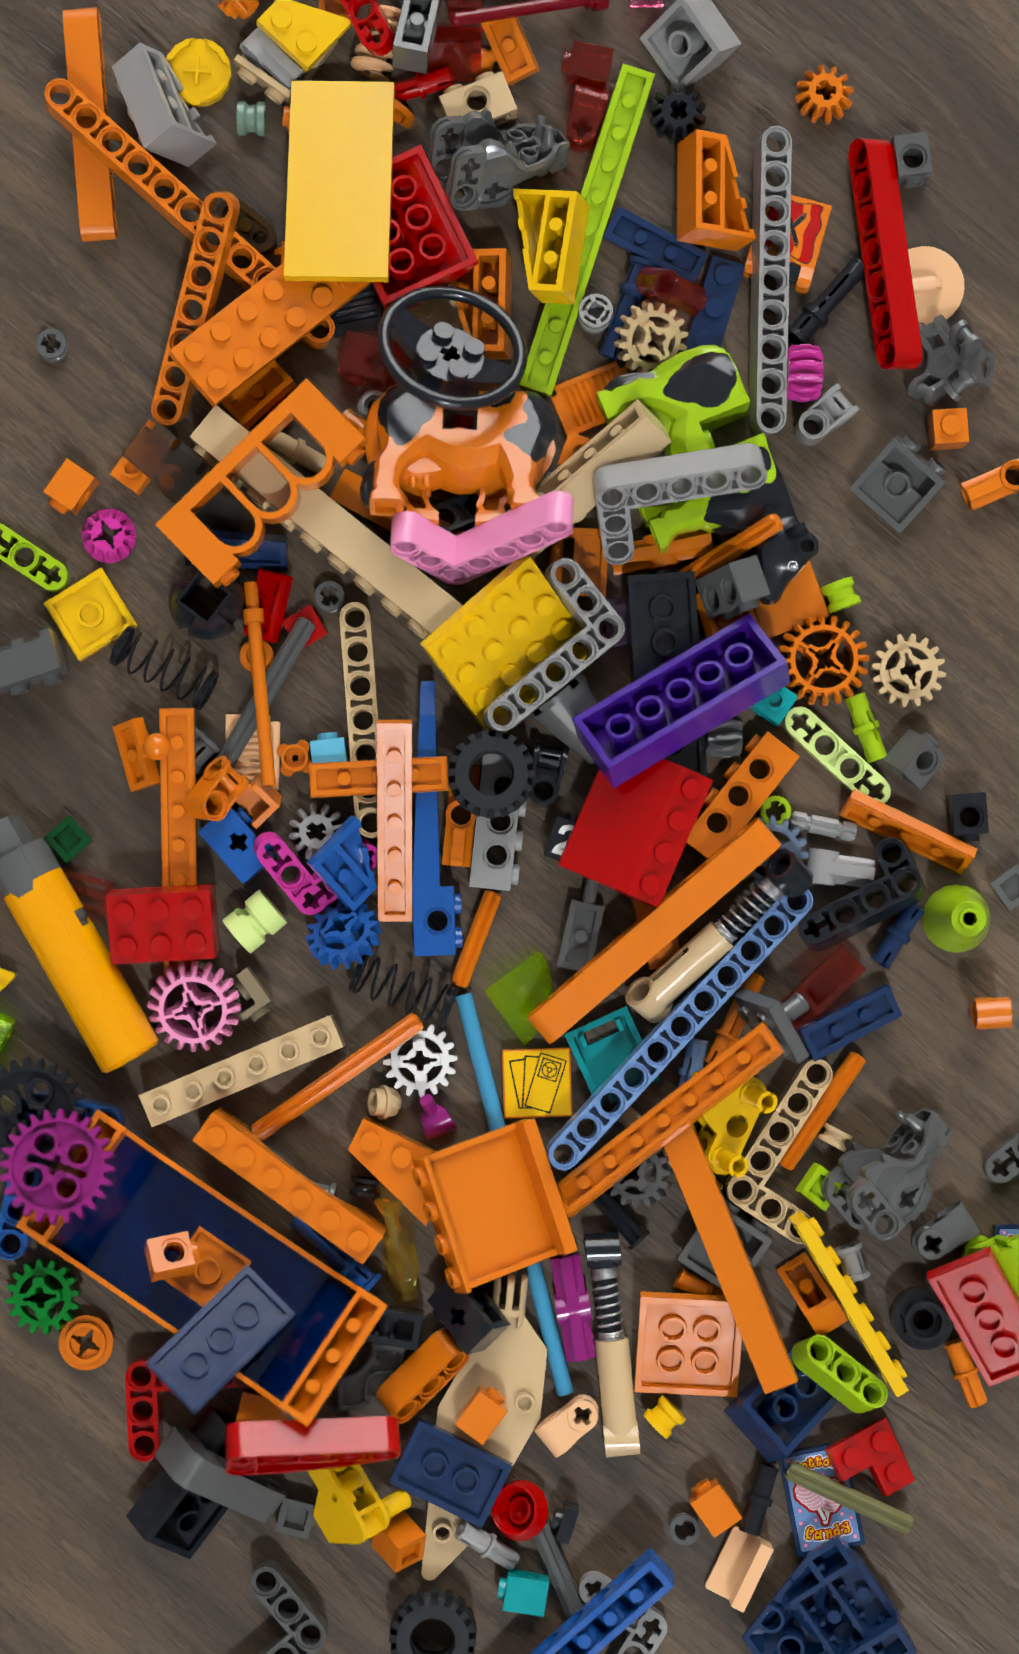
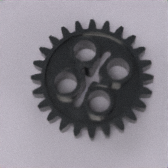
M26 1057L23 1060L22 1067H20L16 1060L10 1061V1071L0 1066V1100L5 1093L11 1094L16 1100V1107L13 1112L5 1111L0 1103V1153L4 1154L2 1161L9 1160L10 1157L2 1151V1148H13L14 1143L8 1137L13 1128L17 1127L19 1123L27 1128L32 1126L30 1118L25 1119L23 1117V1112L27 1111L28 1107L29 1109L37 1110L38 1115L35 1117L39 1121H43L44 1110H48L52 1116L56 1117L58 1110L63 1109L66 1119H69L73 1111L78 1112L79 1115L88 1111L87 1108L78 1107L77 1104L78 1101L85 1097V1094L74 1095L73 1092L79 1082L76 1081L70 1084L66 1082L70 1073L68 1070L58 1075L56 1073L58 1063L55 1062L46 1069L44 1058L38 1059L36 1065L33 1066L30 1057ZM38 1082L44 1083L49 1089V1096L46 1101H40L34 1096L33 1089ZM20 1084H23L25 1087L27 1101L24 1100L22 1093L19 1091ZM46 1136L42 1138V1142L38 1146L40 1153L46 1154L53 1150L55 1146L54 1137ZM33 1155L28 1157L29 1162L38 1163V1160H40L42 1165L50 1167V1162Z

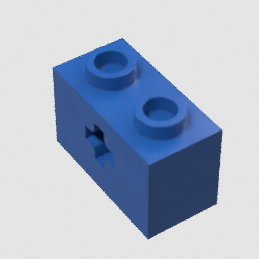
M232 806L222 820L210 821L198 833L243 884H247L264 869V866L253 851L254 841L259 835L249 826L252 823V818L241 806L236 810ZM235 835L241 837L246 835L248 837L245 841V845L248 847L246 850L240 848L233 849L232 846L236 843L233 839ZM270 843L264 846L266 852L270 853L274 859L277 858L272 852L275 849L274 846L270 845Z

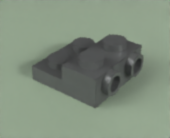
M897 434L849 489L897 532L901 533L947 482L948 478L943 475L947 471L946 468L938 460L931 457L927 461L918 453L921 447L914 439L908 435L901 438Z
M724 1197L754 1270L773 1241L772 1235L767 1233L770 1227L754 1216L749 1221L739 1214L740 1207ZM696 1227L678 1254L677 1260L721 1288Z

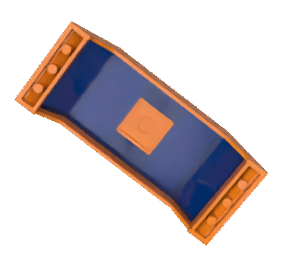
M97 1109L91 1118L92 1123L89 1130L100 1126L103 1131L97 1139L108 1138L111 1143L104 1148V1151L115 1153L114 1158L106 1161L108 1165L116 1168L115 1172L106 1173L105 1178L113 1183V1186H102L101 1191L107 1196L106 1200L95 1197L93 1201L97 1206V1210L95 1211L88 1206L84 1207V1219H81L75 1212L72 1213L71 1224H67L63 1217L59 1216L57 1224L52 1225L50 1224L49 1215H46L43 1222L39 1223L36 1221L35 1210L29 1217L23 1215L16 1227L79 1268L173 1334H176L227 1283L248 1265L296 1313V1316L235 1376L308 1427L388 1305L329 1268ZM80 1146L73 1151L72 1161L74 1164H81L87 1160L89 1155L88 1148ZM61 1162L54 1171L55 1174L57 1171H64L80 1178L87 1177V1172L68 1168ZM74 1180L65 1181L60 1187V1194L63 1198H70L77 1191V1184ZM188 1231L190 1241H196L199 1252V1261L195 1262L192 1274L151 1282L144 1252L146 1240ZM176 1250L164 1252L165 1258L170 1262H178L182 1259L181 1254Z

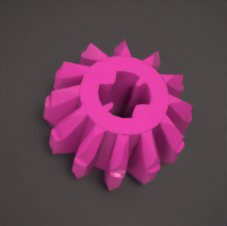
M800 344L791 345L788 348V400H795L796 402L815 401L821 395L824 365L822 351L819 346Z

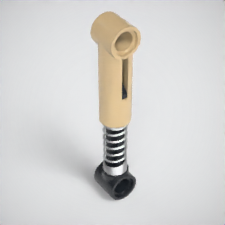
M782 850L774 854L766 865V878L762 882L760 881V884H757L758 889L755 892L750 890L752 895L748 898L743 896L745 901L741 905L736 903L738 907L734 911L729 909L730 915L727 917L722 915L723 921L720 919L716 923L710 921L649 977L643 976L633 981L625 994L626 1003L649 1023L662 1021L670 1013L673 1001L734 947L732 942L738 938L737 933H744V927L746 925L752 926L751 921L753 919L759 920V913L765 914V908L767 906L772 908L773 901L779 902L785 896L795 898L804 894L813 882L812 871L789 850Z
M619 1232L584 1234L587 1268H590L593 1273L592 1280L596 1281V1288L593 1290L597 1291V1297L594 1299L598 1301V1306L595 1309L599 1311V1316H596V1318L600 1321V1325L597 1326V1328H600V1332H598L599 1338L594 1341L600 1385L606 1458L640 1454V1443L635 1413L629 1337L624 1336V1328L620 1324L623 1321L620 1317L622 1309L619 1308L621 1300L618 1298V1294L621 1291L617 1289L619 1281L616 1279L619 1276L618 1266L622 1265Z

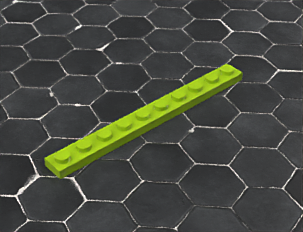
M626 64L622 65L581 192V196L590 206L574 305L545 303L519 388L552 397L578 317L579 306L584 298L655 78L654 73Z

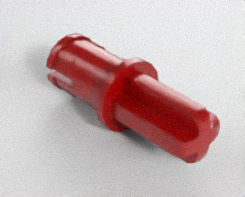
M450 66L427 72V74L415 72V77L394 82L395 99L399 102L420 96L422 99H426L428 94L445 90L455 85L453 74L450 73Z

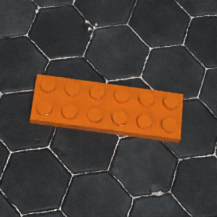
M283 262L173 347L168 355L214 408L367 288L370 282L285 281Z

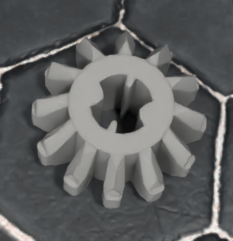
M310 803V816L300 808L297 810V813L303 819L302 823L296 820H290L289 822L291 826L299 828V832L288 834V838L290 840L301 838L302 841L295 845L294 850L299 852L308 846L305 853V858L308 860L313 856L314 850L317 849L318 851L342 826V824L335 826L333 824L341 817L339 812H335L327 818L330 811V806L327 804L323 805L319 815L316 804ZM312 824L317 826L325 825L326 831H323L326 836L323 840L318 838L311 840L309 833H312L309 828Z

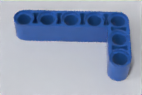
M40 1091L35 1093L34 1096L46 1101L49 1092ZM87 1099L77 1102L78 1107H85L88 1110L82 1114L81 1120L86 1117L91 1119L97 1109L102 1112L112 1113L116 1122L122 1126L125 1124V1115L118 1106ZM28 1107V1110L23 1112L25 1119L30 1118L31 1115L36 1116L33 1109ZM18 1127L16 1136L20 1137L22 1133ZM36 1169L33 1171L35 1179L32 1184H28L29 1187L34 1188L42 1183L43 1173L41 1170ZM7 1182L6 1188L11 1185V1182ZM4 1194L0 1213V1257L5 1260L19 1258L29 1250L32 1242V1237L16 1227L21 1219L12 1210V1202L17 1197V1194L10 1196ZM8 1234L16 1235L20 1239L21 1247L19 1251H11L7 1248L5 1239Z

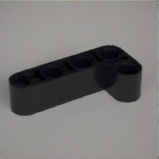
M893 837L885 838L876 847L875 854L885 876L802 918L798 931L804 944L809 949L818 952L826 950L917 904L923 899L925 895L924 882L906 846L901 840ZM890 851L901 852V857L896 862L889 863L884 861L886 854ZM906 880L917 882L915 889L910 892L901 891L900 886ZM882 895L886 897V901L881 907L872 908L869 906V902L874 896ZM844 911L855 912V917L851 922L846 924L838 922L840 914ZM829 919L835 927V930L833 931L830 929V926L827 923V920ZM815 927L820 932V936L814 938L811 931Z

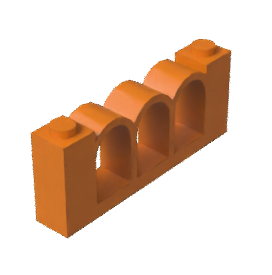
M306 378L155 525L217 589L222 584L227 587L240 574L237 569L242 564L237 558L251 555L263 543L266 531L264 523L277 524L291 518L299 507V489L308 491L318 489L326 484L334 473L335 462L341 468L347 463L351 466L354 465L366 452L363 449L367 445L366 440ZM293 419L325 451V466L320 473L313 477L301 478L295 476L265 447ZM258 453L290 485L289 501L283 508L275 512H265L255 507L230 481ZM223 487L251 513L255 520L253 536L248 542L240 546L225 545L195 516Z

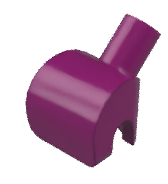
M431 1095L421 1097L420 1104L424 1110L421 1116V1123L427 1141L458 1128L448 1113L447 1108L436 1104Z

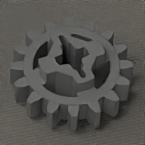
M664 1146L646 1159L640 1167L637 1166L614 1184L610 1195L613 1197L620 1194L622 1196L621 1204L626 1205L632 1201L633 1208L642 1207L644 1204L648 1207L656 1204V1199L665 1198L667 1195L664 1189L673 1187L674 1184L667 1178L668 1175L674 1174L673 1168L668 1167L667 1162L670 1161L668 1156L663 1154ZM631 1187H637L640 1191L644 1190L645 1192L635 1191Z

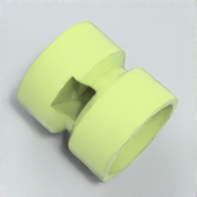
M260 889L245 901L244 909L236 908L222 920L232 935L250 954L266 942L265 935L267 933L274 935L288 923L277 907Z

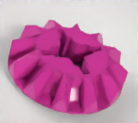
M113 508L97 510L96 513L86 519L84 528L81 531L83 546L88 554L103 563H115L123 560L132 552L136 543V529L132 520L125 513ZM103 523L112 531L122 529L113 537L114 549L106 540L95 541L104 534Z

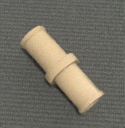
M280 432L266 445L286 457L288 463L292 465L297 463L316 474L320 473L325 466L326 456L305 445L306 441L301 438L296 440Z

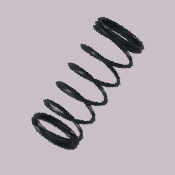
M127 626L114 645L109 663L113 666L119 665L129 655L127 672L130 675L136 673L146 663L143 673L145 683L153 681L162 671L159 684L162 692L169 690L179 679L176 689L177 700L184 699L195 688L192 705L198 711L201 710L217 684L219 672L213 670L198 693L207 670V666H204L189 690L182 697H179L181 683L191 658L187 659L175 679L163 689L164 676L175 650H171L154 676L146 680L148 666L158 640L154 642L140 665L131 672L132 656L142 632L138 633L135 641L129 648L135 634V628Z
M366 954L362 956L363 963L361 965L357 963L348 991L357 994L363 988L376 966L370 998L374 1001L380 995L394 971L388 995V1007H392L397 1002L411 978L405 1004V1013L409 1014L416 1006L429 983L422 1020L426 1021L431 1016L446 990L441 1016L437 1024L438 1027H444L458 993V987L455 988L454 986L450 991V985L446 984L425 1017L433 983L432 977L426 980L408 1010L415 980V970L409 973L391 1003L398 964L396 963L392 966L378 992L373 997L381 958L379 956L375 959L361 985L356 990L369 955Z

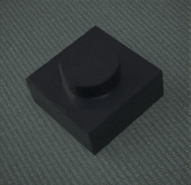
M565 1500L562 1509L556 1508L551 1523V1528L556 1530V1541L569 1545L579 1513L577 1503Z

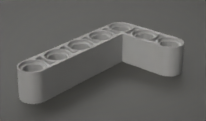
M752 443L606 465L596 470L593 475V487L599 534L605 560L613 565H621L630 561L634 556L630 509L748 491L762 486L767 480V471L760 448Z
M562 558L551 564L546 569L545 578L581 629L484 709L482 715L483 723L490 731H507L516 726L618 642L624 634L625 628L621 617L582 568L572 559ZM557 567H564L569 571L570 581L568 584H562L557 581L555 577ZM579 594H586L590 597L592 606L589 611H583L578 607L577 598ZM603 620L608 621L613 627V635L610 639L604 638L599 632V624ZM575 642L585 645L587 656L584 660L574 657L572 647ZM551 663L557 665L561 670V677L558 682L550 681L546 676V668ZM523 685L530 686L535 693L531 704L524 703L519 697V691ZM496 707H502L508 713V721L504 726L496 724L493 720L492 714Z

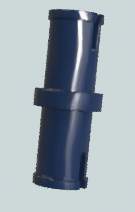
M915 904L899 912L893 924L887 925L884 930L886 935L870 957L874 962L878 961V965L889 970L903 945H908L911 940L909 935L925 913L922 908H917L918 905Z

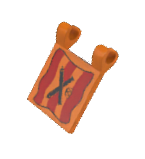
M791 195L790 262H794L801 267L795 291L806 294L812 281L832 206ZM766 206V217L770 221H777L778 213L776 209L772 206ZM765 240V251L771 256H776L777 246L775 243ZM752 242L743 271V276L751 279Z

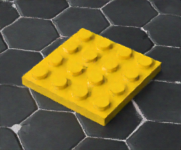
M526 555L513 561L425 638L420 645L483 730L490 731L483 723L482 715L484 709L578 632L580 628L532 558ZM575 642L572 647V653L577 659L584 660L587 656V649L584 644ZM551 663L546 668V676L550 681L558 682L561 677V670L557 665ZM523 685L520 688L519 697L524 703L531 704L535 693L530 686ZM496 707L493 710L494 722L504 726L508 721L507 711L502 707Z

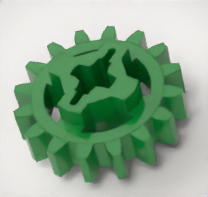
M44 1258L36 1260V1268L30 1262L24 1264L25 1274L20 1271L14 1272L13 1277L18 1282L7 1285V1289L13 1292V1297L5 1299V1302L14 1304L15 1307L9 1313L10 1317L19 1315L21 1319L17 1326L23 1327L29 1323L30 1333L32 1334L37 1333L40 1327H42L44 1335L50 1334L52 1332V1325L57 1331L64 1329L63 1319L68 1322L75 1319L74 1315L70 1312L71 1309L81 1308V1304L74 1301L75 1296L82 1294V1290L74 1289L73 1284L79 1280L78 1277L69 1278L67 1276L70 1270L69 1266H64L60 1270L57 1269L58 1260L55 1259L51 1260L48 1266H46ZM34 1276L31 1288L27 1292H23L26 1283ZM52 1276L57 1278L63 1287L60 1288L56 1283H54L52 1281ZM41 1292L46 1294L49 1293V1295H57L56 1297L50 1298V1300L44 1301L43 1299L39 1300V1298H31L32 1296L38 1295V1293ZM60 1301H65L60 1313L54 1317V1314H56L55 1307ZM25 1306L30 1307L35 1312L36 1317L30 1314Z

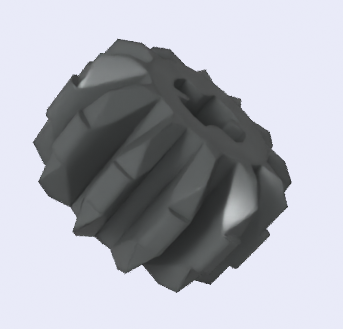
M741 713L705 734L706 753L709 757L723 759L740 755L743 745Z

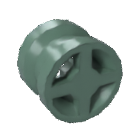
M245 101L237 102L236 120L238 136H245L247 133L266 136L267 109L265 101H258L255 105H248Z

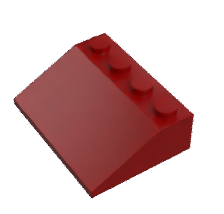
M418 145L393 157L389 282H371L384 311H386L391 303L405 293L427 286H448L478 264V260L422 145ZM423 302L417 303L409 307L407 310L415 308L421 305Z
M662 759L613 789L598 768L557 865L645 905L659 908L713 780L686 767Z

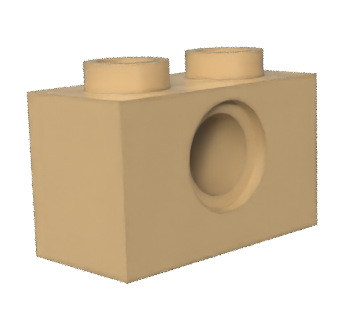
M492 71L483 73L475 78V82L466 86H462V84L450 86L443 91V95L439 96V104L444 117L457 115L463 117L468 112L475 111L468 106V103L472 99L480 98L486 102V106L483 109H489L496 127L517 119V106L502 71L496 74Z

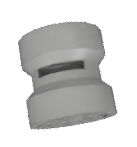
M590 294L581 301L578 322L584 331L590 334H600L609 327L613 315V306L610 300L601 294Z

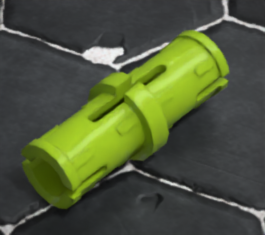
M863 692L844 699L855 727L852 729L854 736L858 735L866 762L871 763L885 758L887 753L878 730L880 724L878 720L875 721L866 693Z

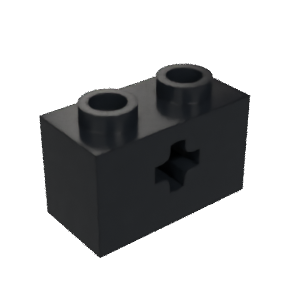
M446 1280L427 1299L434 1309L436 1318L444 1323L452 1334L457 1347L463 1350L466 1355L484 1351L511 1324L482 1285L471 1288L472 1292L468 1294L455 1293V1290L449 1286Z
M385 1303L388 1305L387 1309L365 1341L417 1351L424 1310Z

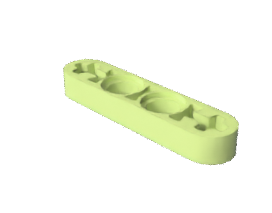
M799 706L791 709L786 714L783 725L788 735L850 792L856 789L866 795L869 794L870 791L863 784L858 789L853 785L861 780L867 771L871 776L865 780L872 786L878 783L882 786L880 789L882 798L874 799L884 804L888 801L891 794L889 783L812 711L806 707ZM793 714L797 717L804 714L807 717L804 723L810 730H813L815 725L821 729L812 735L808 743L803 740V737L808 735L805 730L799 728L795 731L791 727L794 723L793 719H791ZM828 736L832 739L834 748L829 755H821L816 751L815 741L818 737ZM845 759H853L859 766V772L854 778H846L841 774L840 765Z

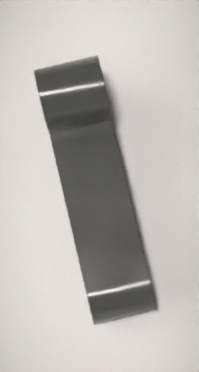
M174 1425L154 1454L169 1476L183 1488L265 1524L269 1522L282 1504L283 1499L287 1497V1492L282 1486L264 1475L234 1476L226 1474L225 1458L206 1450L194 1434L179 1425Z

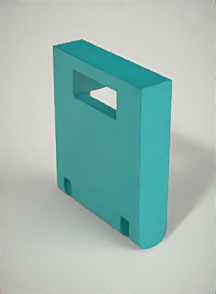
M626 1005L564 1033L591 1094L600 1087L642 1041ZM614 1020L618 1032L592 1044H587L583 1033ZM636 1067L629 1068L624 1074L625 1083L628 1086H634L639 1083L641 1078L640 1071ZM659 1076L653 1080L654 1083L660 1081ZM607 1093L610 1103L617 1101L614 1093ZM601 1099V1107H604L603 1099Z

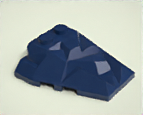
M838 1534L808 1552L799 1566L788 1577L779 1591L742 1636V1639L753 1654L917 1653L909 1632L901 1622L897 1608L860 1554L855 1549L852 1550L848 1543Z

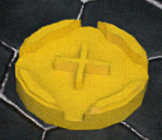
M185 39L175 45L167 55L166 60L184 88L180 95L186 105L196 108L210 106L219 101L228 91L232 79L231 64L223 48L212 40Z

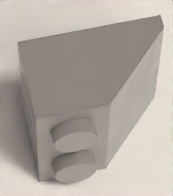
M676 0L639 38L677 93H679L681 85L685 84L688 88L720 66L742 45L712 0Z

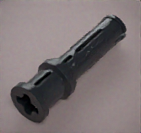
M852 257L850 262L831 281L813 303L809 302L801 308L802 313L791 325H788V340L794 345L809 344L808 341L818 329H824L827 326L830 313L865 275L861 260Z

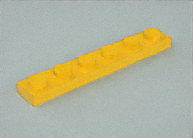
M801 1211L789 1217L791 1223L886 1385L898 1398L909 1391L903 1381L907 1377L905 1370L897 1359L891 1361L886 1351L891 1349L888 1341L880 1330L875 1333L870 1323L874 1321L871 1312L864 1302L858 1304L853 1294L857 1293L858 1290L848 1274L844 1276L840 1274L836 1266L841 1264V1261L830 1245L826 1248L823 1245L820 1237L824 1235V1232L814 1217L808 1219Z

